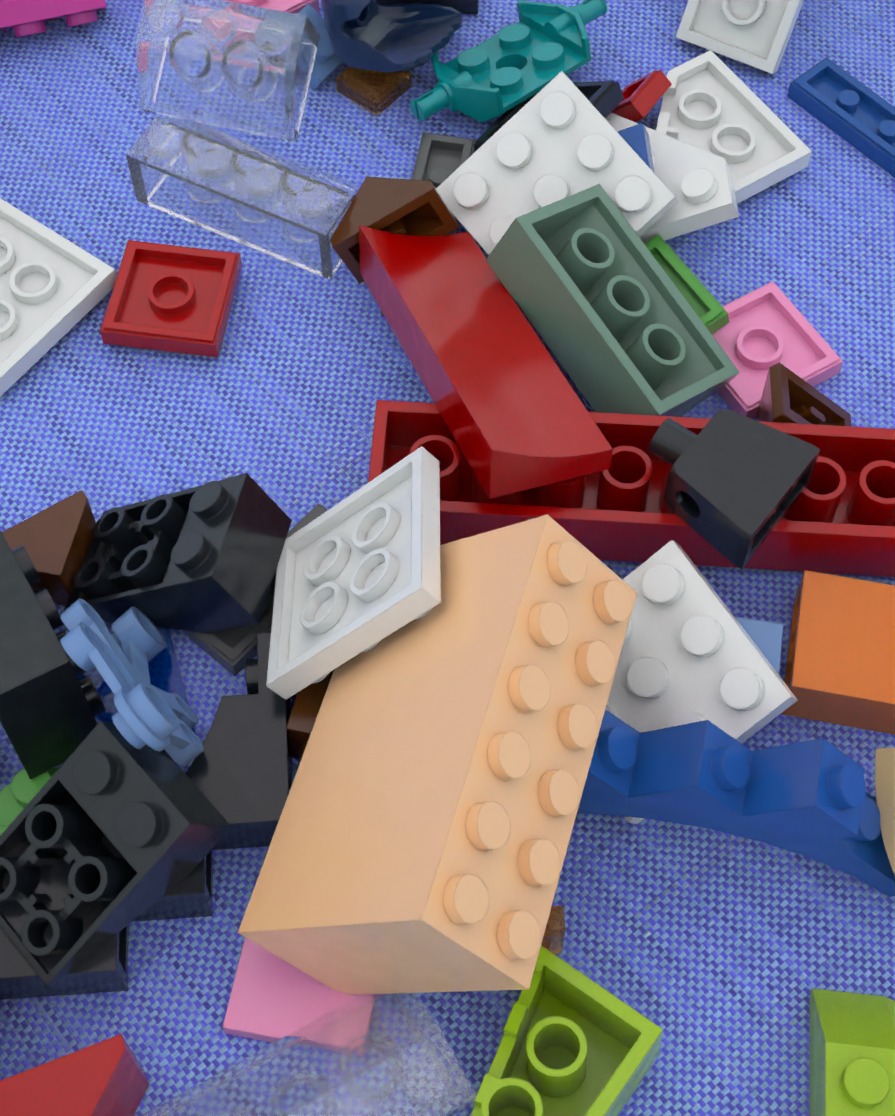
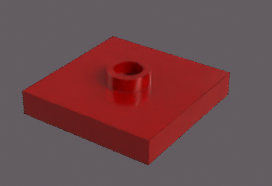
M128 240L100 329L103 344L218 358L242 269L240 253Z

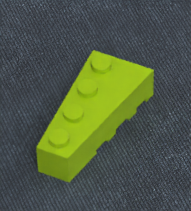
M541 945L529 990H521L517 1002H514L503 1029L504 1035L488 1073H485L475 1097V1105L470 1116H618L658 1058L663 1029Z

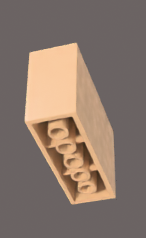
M548 514L440 545L441 603L433 607L426 616L409 622L382 639L370 651L361 652L334 669L238 933L335 991L348 995L529 990L637 595L633 588Z

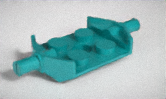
M584 0L576 6L569 7L554 3L518 1L519 22L505 26L498 34L474 48L462 51L455 59L446 64L439 62L437 52L433 54L431 62L436 81L435 88L410 101L413 115L417 120L420 119V122H424L430 116L447 108L453 113L458 110L482 123L503 114L538 93L561 71L565 75L570 74L591 61L589 37L585 30V25L607 13L605 0Z

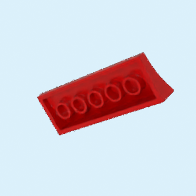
M359 225L360 274L489 499L611 468L612 447L512 296L486 262V257L469 232L439 236H411Z

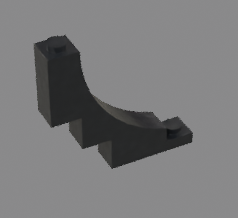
M271 633L257 634L258 658L246 659L247 695L221 697L211 728L202 744L204 751L194 759L185 773L232 827L186 879L132 922L213 916L212 850L270 846L293 783L292 755L287 734V725L291 715L290 698L285 700L266 686ZM129 924L53 986H46L0 928V1000L128 991Z

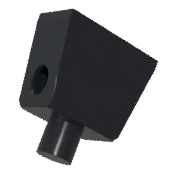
M729 409L717 411L698 435L668 418L654 434L648 449L649 452L672 465L664 495L667 507L740 569H743L809 485L820 452L818 447Z

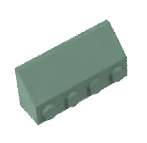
M600 184L515 218L486 259L488 265L595 412L682 417L740 373Z

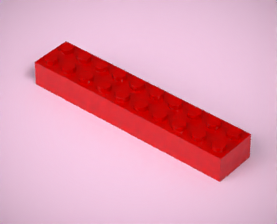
M376 401L368 482L421 446L439 460L440 545L548 514L599 560L645 562L668 542L674 540L682 547L695 565L738 568L667 507L664 495L672 465L648 450L654 434L668 418L697 435L711 419L588 412L613 449L610 469L489 499L435 403ZM758 421L818 447L820 452L809 485L743 568L800 572L808 570L819 573L895 577V429Z

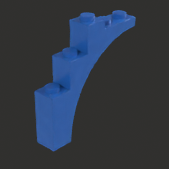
M605 709L577 814L648 818L707 828L757 840L812 858L859 879L888 897L895 896V875L882 838L880 811L876 798L866 792L865 769L824 738L751 751L709 720L640 733Z

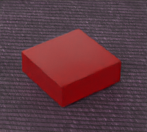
M654 70L626 85L622 90L624 99L611 113L636 122L647 115L672 83L661 70Z

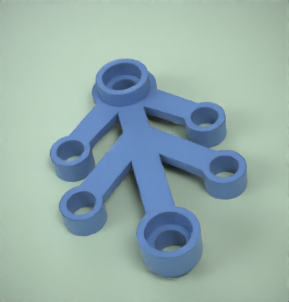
M81 598L60 614L62 622L69 630L60 640L64 650L83 670L90 672L94 667L97 668L114 693L113 701L118 711L112 715L113 723L132 746L142 749L145 745H148L159 752L165 750L182 767H185L204 751L202 743L191 730L199 723L191 707L177 693H168L150 683L148 662L165 649L167 643L157 627L144 613L136 607H131L111 624L112 633H109L105 622L95 609Z

